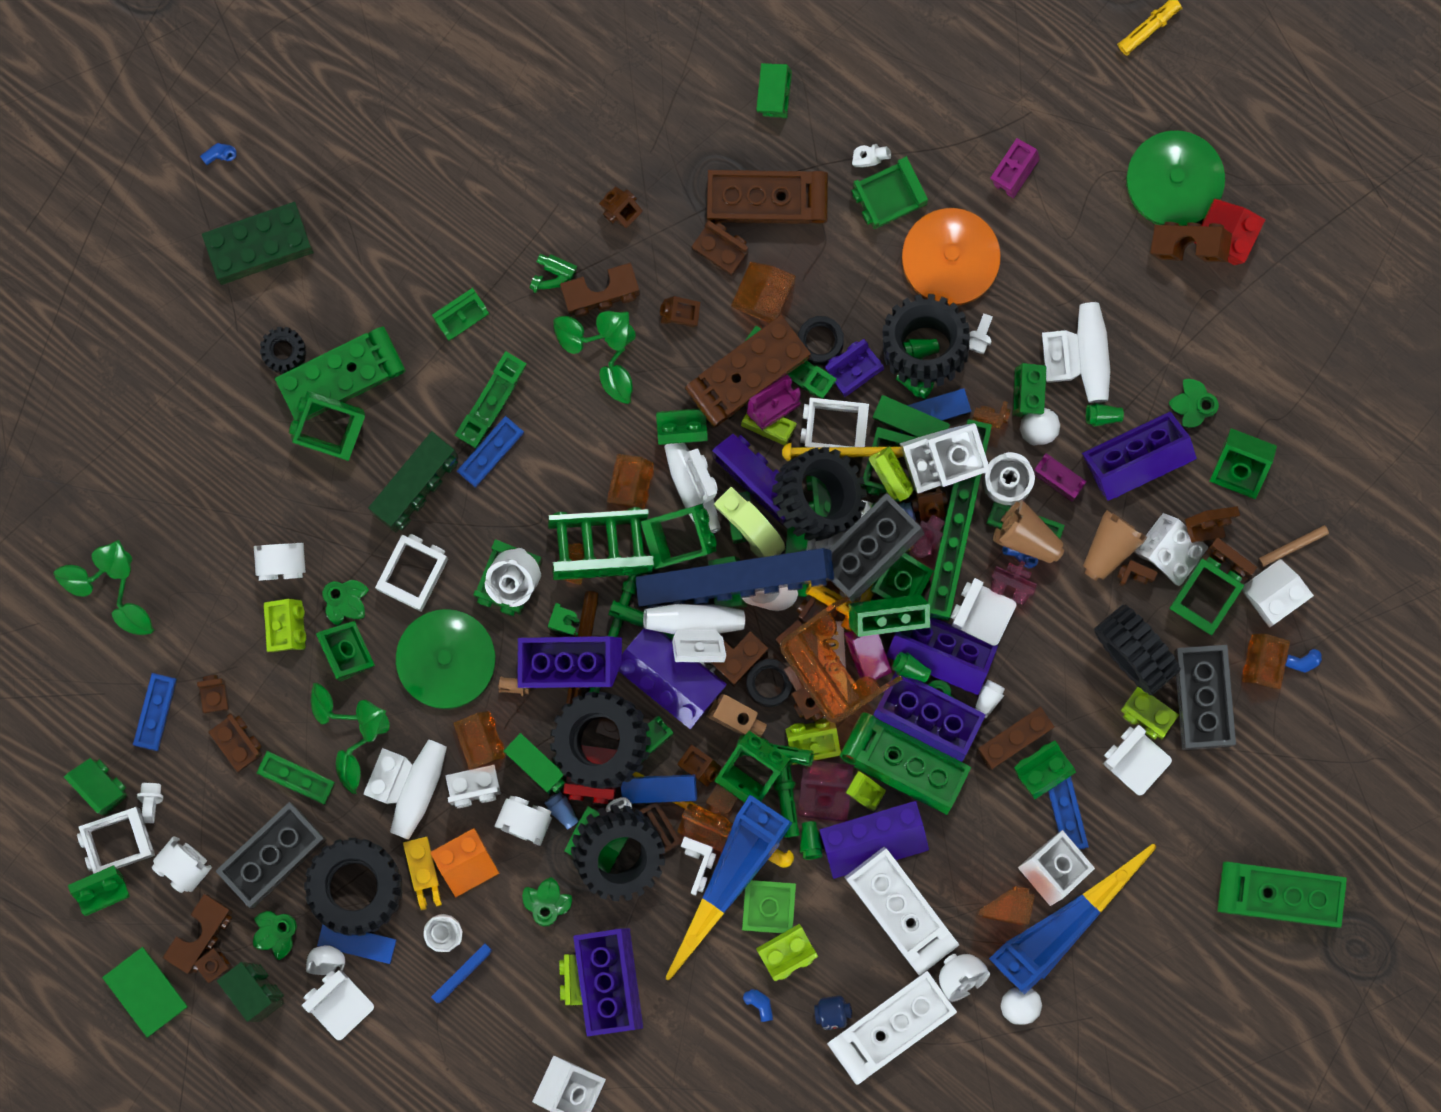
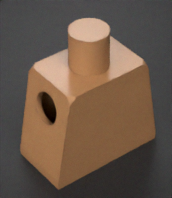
M720 694L706 715L711 720L741 735H746L748 731H751L761 737L767 724L756 719L758 712L725 694ZM739 714L744 717L742 723H739L737 720Z

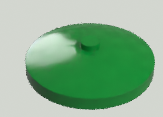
M1178 130L1165 131L1150 137L1135 151L1128 165L1126 185L1131 202L1147 220L1156 225H1164L1165 222H1175L1179 226H1187V223H1199L1204 220L1213 200L1221 199L1225 187V172L1218 153L1206 140L1190 132Z
M435 610L414 620L401 636L396 651V668L403 686L416 700L433 708L454 709L471 703L485 691L495 671L496 654L490 635L479 621L457 610Z

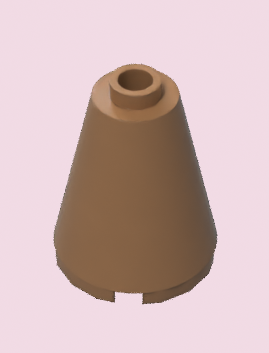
M1020 500V503L1018 501L1015 502L1000 520L1003 522L1001 530L996 528L993 541L997 544L1047 563L1057 562L1064 553L1062 548L1063 542L1023 500Z
M1106 510L1083 564L1086 568L1084 573L1095 581L1098 578L1104 580L1145 542L1147 536L1142 532L1139 533L1135 530V527L1109 510Z

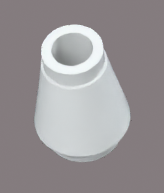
M987 679L985 685L983 684L975 709L986 714L985 718H987L1004 697L1003 692L1005 688Z

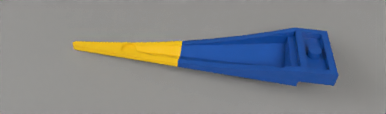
M749 795L736 815L711 880L666 975V980H670L750 883L780 846L779 843L792 825L791 821L752 795Z
M1151 844L1094 887L1047 918L1008 940L989 960L1025 995L1041 978L1044 979L1153 853L1156 845Z

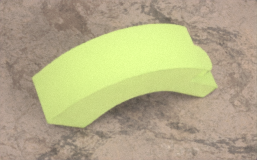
M732 487L714 503V507L743 534L750 544V550L759 558L780 555L785 550L782 538L770 522L750 501L747 502Z

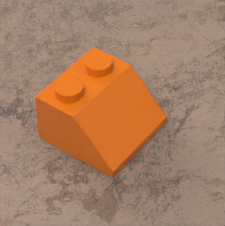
M475 828L430 852L455 898L500 874Z

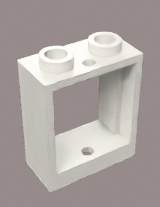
M810 398L809 404H804L803 419H808L807 429L802 428L800 443H805V447H851L812 442L815 409L858 413L854 447H865L869 404Z
M409 534L408 537L402 535L375 588L422 612L448 558L444 555L445 550L435 545H431L429 548L422 544L423 540L413 534ZM406 545L437 559L419 598L387 583Z
M134 807L79 826L80 833L77 834L80 846L86 848L88 857H85V862L89 872L97 873L113 865L118 869L155 856L140 808ZM129 819L140 853L102 866L91 832Z

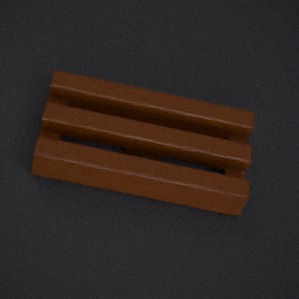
M658 802L651 803L639 810L642 814L647 812L667 846L665 847V853L682 844ZM656 808L675 840L672 844L669 842L651 809Z

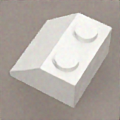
M1281 559L1244 584L1245 586L1242 589V592L1269 628L1314 596L1300 576Z
M1063 830L1035 851L1018 867L1050 906L1068 895L1095 869Z
M553 1056L532 1102L550 1112H591L606 1079Z

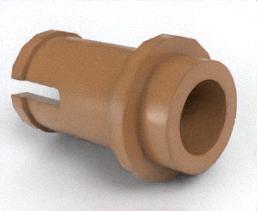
M501 676L499 680V693H518L521 696L530 693V688H518L517 678Z

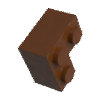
M750 631L734 649L724 641L725 662L708 663L735 687L750 671L751 667L768 652L769 648Z

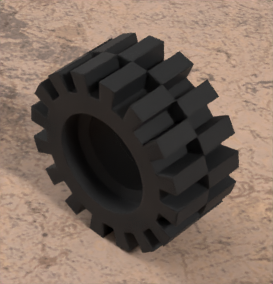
M277 327V330L271 329L268 335L265 334L263 336L264 341L260 343V354L265 364L272 371L284 374L300 366L301 362H304L306 346L301 336L295 330H291L288 327H285V329ZM281 341L289 342L292 345V353L286 359H279L274 355V347Z

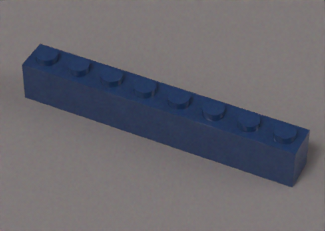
M819 548L636 577L638 605L648 609L673 604H685V602L694 601V604H707L709 599L717 598V601L732 600V595L738 594L741 595V598L756 596L755 592L764 591V594L779 593V588L788 587V590L792 591L803 589L804 584H811L812 587L826 586V581L834 580L832 553L829 549Z

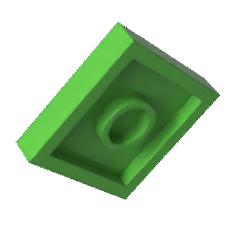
M751 880L745 887L742 931L784 933L793 928L796 884Z

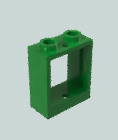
M307 391L306 396L301 397L297 406V411H299L297 420L293 419L289 427L288 433L291 434L292 443L349 461L365 418L364 410ZM312 402L351 415L340 446L301 433Z
M877 427L872 447H879L880 442L901 447L900 443L915 439L916 437ZM868 459L863 477L865 483L861 487L865 488L868 494L879 496V493L888 494L883 484L869 481L873 466ZM898 498L894 500V501H897V502H903V500H902V501H899Z
M703 503L641 521L650 555L653 556L654 569L717 551L716 538L710 530L709 514L704 508ZM692 513L702 549L671 557L661 522Z
M1208 557L1207 560L1200 559L1169 609L1212 636L1245 585L1241 583L1242 577L1231 570L1226 574L1219 569L1220 563ZM1204 567L1235 586L1212 623L1181 604Z
M748 731L714 782L744 803L749 795L762 802L790 759L759 736ZM743 750L774 771L764 786L734 766Z
M521 733L503 751L549 795L553 792L558 794L564 788L566 783L564 780L567 777Z

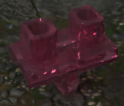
M934 515L931 516L927 523L922 520L919 526H921L925 534L910 548L912 554L919 558L931 556L943 536L940 530L945 522Z
M1021 560L1019 566L1009 563L1006 568L1009 571L996 566L992 575L994 579L991 591L1003 595L1007 585L1014 587L1016 590L1012 600L1024 605L1029 596H1033L1037 584L1024 579H1029L1032 573L1023 569L1026 562Z

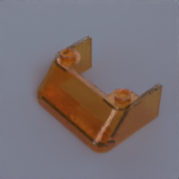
M847 597L832 603L786 636L780 645L783 656L827 720L834 723L844 720L903 680L901 676H898L882 687L879 686L875 679L868 676L854 682L827 640L832 638L837 631V624L831 613L848 602Z

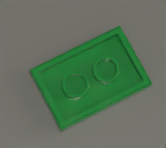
M141 947L102 977L147 1038L189 1007L144 947Z

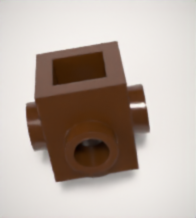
M616 186L599 203L605 211L603 213L604 217L612 224L617 222L625 228L643 212L635 202L637 198L629 190L622 191Z
M940 486L921 493H917L914 490L915 497L911 498L913 512L919 513L921 521L945 517L944 507L948 506L946 492H942Z
M813 681L792 693L796 701L794 708L800 718L805 717L806 720L813 718L814 722L828 715L826 710L831 708L828 703L831 701V698L825 688L820 689L817 682ZM811 699L815 700V705L813 707H811L810 705Z

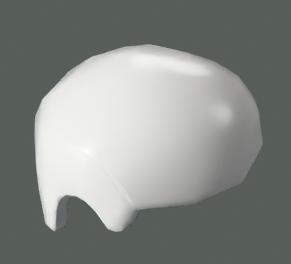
M1044 408L1042 415L1027 414L1021 419L1020 432L1023 439L1031 445L1048 444L1059 435L1060 422L1058 416L1050 409Z
M436 915L424 926V939L427 946L436 952H450L461 943L463 931L459 922L450 915Z
M324 945L313 948L307 957L306 972L316 975H327L332 970L335 972L338 966L342 971L345 965V956L340 950L332 946Z
M1013 987L1002 997L1001 1010L1003 1016L1011 1023L1025 1025L1034 1022L1040 1016L1042 1009L1041 998L1032 988L1024 995L1017 987Z

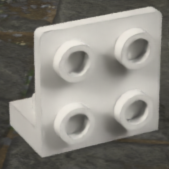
M1163 513L1147 533L1145 542L1134 553L1138 557L1152 562L1175 585L1180 586L1200 561L1208 546L1203 542L1192 543L1187 532V526L1179 519Z
M495 765L445 775L450 795L448 802L457 808L471 806V801L478 799L482 803L496 800V795H501Z
M684 837L681 847L685 849V855L699 859L700 855L704 856L691 894L696 896L698 891L703 893L707 878L703 876L706 868H712L716 854L712 853L713 847Z

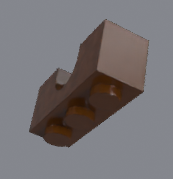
M1165 222L1164 225H1155L1150 253L1160 260L1183 261L1186 247L1196 242L1195 255L1203 261L1228 263L1232 233L1227 231L1224 225L1211 223L1209 227H1205L1192 222L1187 223V226H1179L1175 222Z
M631 262L607 269L610 283L601 292L591 291L587 287L584 277L561 283L560 286L569 316L582 317L589 314V310L595 308L605 310L613 306L612 303L615 302L629 303L636 300V296L640 295Z
M1040 706L979 747L977 752L991 771L1051 731L1054 725Z
M204 894L191 913V916L201 923V936L194 942H187L183 938L176 936L162 958L186 974H192L193 971L197 973L198 969L194 965L195 962L203 957L207 950L210 951L215 947L219 940L216 937L221 928L225 930L233 918L230 916L232 910L208 894Z

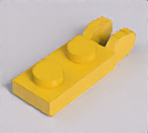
M428 837L403 842L413 888L417 893L420 909H427L423 890L432 888V897L436 907L441 906L442 902L438 889L440 885L434 860L430 854L431 848Z

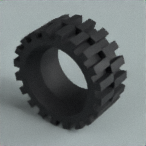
M919 294L915 295V301L910 302L909 298L902 300V308L896 304L892 308V315L888 313L885 319L886 325H883L884 360L886 365L890 364V371L893 375L899 372L900 381L905 383L908 378L911 379V386L917 387L918 382H924V388H931V382L936 381L938 387L944 385V378L946 377L949 381H952L955 378V370L961 373L964 369V362L967 363L969 357L970 334L966 316L963 311L958 313V306L954 302L948 306L947 298L941 296L940 301H936L934 294H928V299L922 300V295ZM933 328L942 332L949 340L950 345L940 357L931 360H920L909 355L902 343L907 335L916 329Z
M817 447L806 451L784 464L780 468L781 472L775 476L774 480L779 483L773 485L772 492L778 493V496L773 498V503L781 508V510L777 511L779 518L784 516L787 519L783 523L787 529L792 526L795 528L793 534L800 536L805 533V540L810 541L815 538L816 541L828 539L851 528L855 521L859 520L863 515L859 511L865 509L866 502L861 501L862 498L867 496L866 490H861L860 485L865 483L863 477L857 478L855 473L859 471L856 465L850 467L848 463L851 459L848 456L840 458L841 452L836 449L829 452V447H822L820 449ZM805 475L818 478L827 487L831 497V509L827 517L818 515L808 505L802 489V481Z
M1122 604L1094 628L1099 642L1103 644L1110 657L1116 661L1120 669L1139 688L1149 695H1153L1181 670L1174 655L1168 650L1167 645L1161 641L1158 634H1155L1151 626L1145 623L1143 618L1127 605Z
M611 805L610 812H606L603 807L598 809L599 816L594 818L592 814L586 817L588 821L586 826L580 823L577 828L580 836L574 834L572 841L575 847H571V854L580 877L593 894L597 892L600 898L605 900L609 894L612 901H619L620 895H623L627 901L633 899L631 893L637 892L639 896L644 894L643 887L645 885L652 888L655 884L652 879L653 876L660 878L662 871L659 865H665V858L663 856L665 848L653 824L647 816L644 817L641 811L636 809L633 812L630 806L625 805L623 810L620 811L617 805ZM620 837H629L641 843L640 857L629 870L618 874H611L598 868L599 854L610 841Z

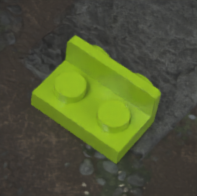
M890 446L869 457L871 465L893 500L898 498L899 501H902L911 495L915 488Z
M284 599L264 602L267 652L292 649L304 650L306 648L303 618L305 611L301 600Z
M1139 687L1135 689L1120 710L1124 713L1123 718L1133 725L1136 723L1140 724L1145 728V734L1154 740L1157 737L1160 740L1163 739L1179 716L1154 696L1145 693Z
M821 718L815 723H796L785 729L789 747L813 750V761L840 756L841 750L834 719Z
M800 924L756 948L774 981L789 977L794 970L810 965L818 957Z
M565 954L564 960L559 961L560 975L565 977V985H560V1000H565V1005H582L576 954Z

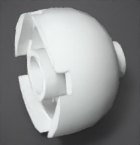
M952 954L944 960L945 965L940 971L939 983L944 995L950 1002H954L968 996L970 993L967 991L974 986L977 989L982 986L989 978L990 972L985 964L974 955L962 954L957 956Z

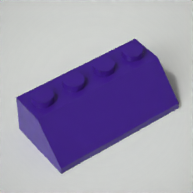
M1171 411L1082 453L1099 490L1107 501L1117 498L1132 489L1140 487L1197 459L1190 436Z
M730 435L712 450L713 459L784 526L783 523L787 519L784 516L779 518L777 511L781 510V508L773 503V498L777 497L778 493L772 492L773 485L779 483L774 480L779 471L776 469L772 471L766 466L768 461L759 452L755 455L749 449L750 443L743 436Z
M930 617V628L896 632L886 657L895 660L900 652L904 654L908 652L924 666L931 669V676L978 695L990 669L998 644L993 646L950 624Z
M644 628L623 652L619 672L691 729L701 720L727 684L700 662H675L673 640L663 632Z
M621 637L518 638V688L612 687L622 663Z
M895 671L873 716L962 762L986 714L919 680L899 676Z
M916 801L819 829L833 879L849 874L883 847L887 848L895 860L929 851Z
M630 928L573 936L587 1036L643 1029Z

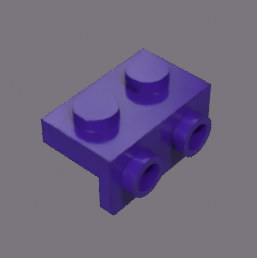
M863 339L860 342L852 343L842 355L830 359L825 366V370L837 379L834 385L846 397L884 370V366L871 351L867 341Z

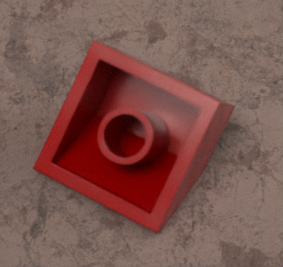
M1214 199L1202 222V226L1209 227V224L1217 223L1224 225V228L1232 233L1228 262L1232 265L1245 263L1266 219L1244 207Z

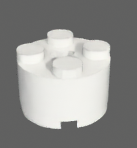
M1012 452L1001 454L990 461L988 464L990 471L985 472L983 476V486L988 497L999 504L1010 506L1017 501L1020 503V500H1024L1032 490L1035 481L1034 471L1029 461L1024 456ZM1010 474L1015 482L1006 484V479L1002 477H1007Z
M304 543L254 546L256 576H259V581L278 579V574H283L284 579L303 578L302 573H306Z
M522 548L506 550L500 553L486 573L485 588L488 595L495 602L507 604L509 607H517L524 604L534 592L541 578L539 566L535 559Z
M510 796L509 799L506 798L494 827L501 828L506 833L526 841L528 839L533 844L541 846L552 820V817H550L552 811L540 806L533 805L532 808L528 807L529 801L517 796Z
M173 836L153 860L154 865L152 869L162 877L166 875L172 880L170 884L178 892H193L212 867L211 865H204L207 860L187 843L184 846L178 844L177 842L180 839Z

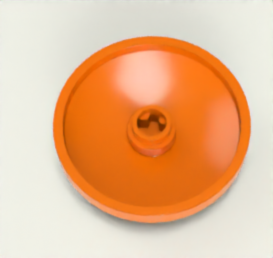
M958 208L939 209L923 216L910 229L902 250L903 270L911 287L918 294H921L923 298L928 299V294H934L936 301H940L941 296L947 298L948 306L953 302L957 306L964 305L981 297L993 284L1000 266V247L991 227L976 214Z

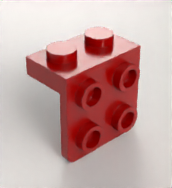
M581 745L587 760L594 764L608 762L617 752L615 749ZM567 777L563 793L569 794L568 799L583 801L584 796L594 797L593 802L608 804L609 799H615L616 788L597 789L586 787L571 781V778Z

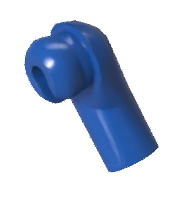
M217 143L200 155L206 165H209L215 159L232 161L236 158L237 152L231 145Z
M1004 546L1002 548L1004 555L1015 556L1026 568H1032L1038 564V559Z
M1312 649L1303 658L1288 654L1284 666L1304 673L1318 667L1322 662L1321 652Z
M755 989L744 993V1002L747 1005L752 1004L759 1009L761 1022L773 1020L770 999L766 995Z

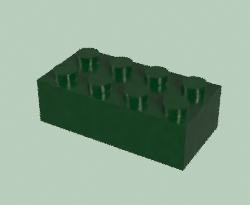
M295 201L202 233L216 278L221 285L314 253Z
M431 431L368 507L370 512L395 533L399 529L403 531L411 521L409 518L415 510L417 512L420 511L427 500L424 498L429 492L432 491L434 493L443 482L440 479L446 472L450 474L457 466L458 462L456 460L458 455L455 449Z
M240 962L217 980V983L247 1022H261L285 1004L281 999L284 997L283 992L276 984L269 983L266 979L269 977V974L261 964Z

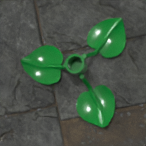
M601 312L596 320L597 329L600 334L587 338L583 337L584 328L576 319L569 316L556 317L553 320L554 331L558 342L567 352L572 354L579 353L583 350V342L587 343L605 338L604 341L607 342L609 347L617 351L609 361V367L603 366L600 369V381L604 390L613 399L625 404L631 403L633 392L631 376L622 366H614L616 359L625 351L626 345L634 341L636 337L633 327L629 325V312Z
M119 540L100 546L93 551L92 561L100 570L91 577H88L84 568L76 565L61 566L54 571L55 579L65 590L81 597L91 594L93 585L90 582H94L104 572L113 579H121L117 600L118 608L112 612L113 620L121 629L132 634L146 635L154 632L151 619L143 608L132 603L124 605L122 603L125 581L131 572L132 556L124 550Z
M313 683L311 708L315 719L320 724H327L329 718L358 720L359 729L364 739L348 748L346 752L344 750L339 751L336 756V771L341 783L349 792L357 794L356 789L360 782V766L352 752L366 742L374 741L378 734L389 731L390 724L385 714L386 710L375 706L368 700H360L357 704L356 715L334 714L332 712L333 700L329 692L319 683Z

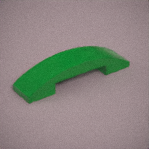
M755 326L746 340L760 331L761 328ZM805 361L788 374L794 384L820 399L825 398L837 381L835 377L817 365L815 367L808 361Z
M505 351L493 371L494 374L454 436L477 448L509 399L527 363Z

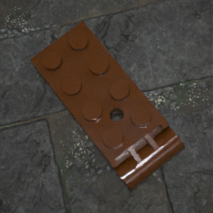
M708 170L707 221L785 224L827 222V172ZM784 195L785 200L779 201L777 196Z
M780 315L701 373L696 379L686 385L684 389L715 428L746 406L751 397L785 375H788L810 359L811 353L784 317ZM734 376L741 377L739 383H734L732 379Z

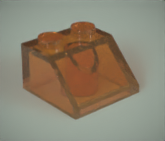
M750 262L731 307L771 323L781 315L795 284L796 276L774 266Z
M1015 886L1012 890L1004 892L976 912V916L1023 926L1029 925L1035 895L1029 894L1030 889Z

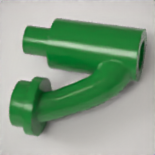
M540 253L536 262L543 265L544 270L558 277L543 281V276L535 275L529 288L534 293H537L539 289L561 287V283L571 281L574 278L578 266L552 254L547 257Z

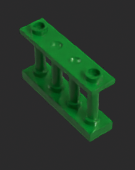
M633 507L627 511L580 514L557 512L549 515L548 529L557 528L559 560L553 562L552 567L553 580L652 574L654 566L653 556H646L644 554L641 521L648 519V509L642 510L639 507ZM631 524L634 552L632 557L622 558L619 556L616 525ZM606 525L609 557L607 559H597L594 557L591 526ZM581 527L584 550V558L582 560L572 561V559H569L567 528Z

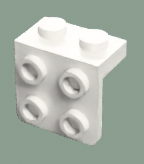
M974 578L972 584L967 582L961 596L965 597L962 605L956 604L950 618L954 619L952 626L996 646L1016 608V602L982 586L984 582Z
M1140 725L1134 729L1130 726L1123 733L1121 738L1124 741L1118 747L1113 745L1104 756L1107 760L1103 763L1105 767L1137 795H1143L1172 762L1171 757L1145 735L1146 731Z
M332 970L322 979L325 983L318 990L313 988L304 996L306 1002L302 1006L308 1013H312L335 1039L342 1040L373 1011L374 1004L343 971L338 970L335 973Z

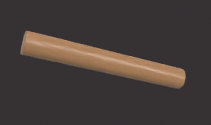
M1324 525L1258 558L1259 562L1264 567L1328 535L1329 531Z

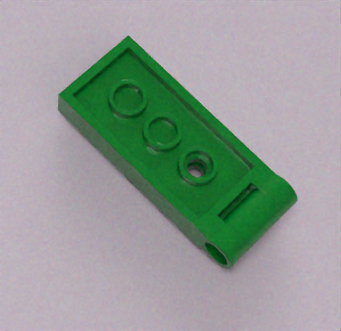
M383 326L332 349L274 379L294 419L297 420L299 400L301 397L306 396L307 391L344 403L403 374L406 370ZM351 365H356L354 372H349ZM312 402L305 421L331 408Z
M865 712L860 714L840 753V758L849 764L855 765L854 768L946 815L951 810L971 769L969 765ZM889 756H893L895 760L890 759Z
M1223 862L1217 912L1341 928L1347 877ZM1265 888L1271 891L1269 898L1263 895Z

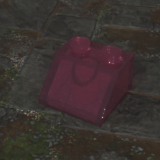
M813 761L810 767L803 765L797 817L846 822L850 803V796L846 791L852 783L854 765Z

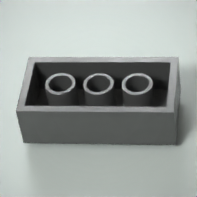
M886 493L829 548L832 553L834 580H831V582L854 603L925 534L923 529Z
M1215 645L1177 648L1174 651V657L1181 668L1180 672L1176 674L1182 750L1222 748L1236 745L1228 646Z
M289 802L216 870V873L249 908L254 909L327 839L293 803Z

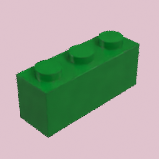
M920 594L849 603V627L858 637L930 628V604Z

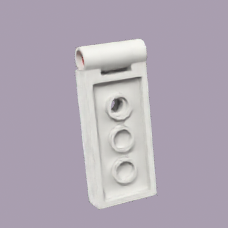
M881 848L844 877L919 976L959 946L958 942L887 848ZM909 918L914 919L912 926L906 925V921Z
M926 971L836 1036L827 1045L855 1084L858 1085L956 1014L957 1011L929 972ZM877 1032H884L885 1039L883 1041L876 1039Z

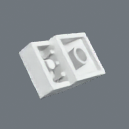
M975 423L942 430L900 443L911 481L915 488L914 490L917 493L941 485L945 487L990 471Z

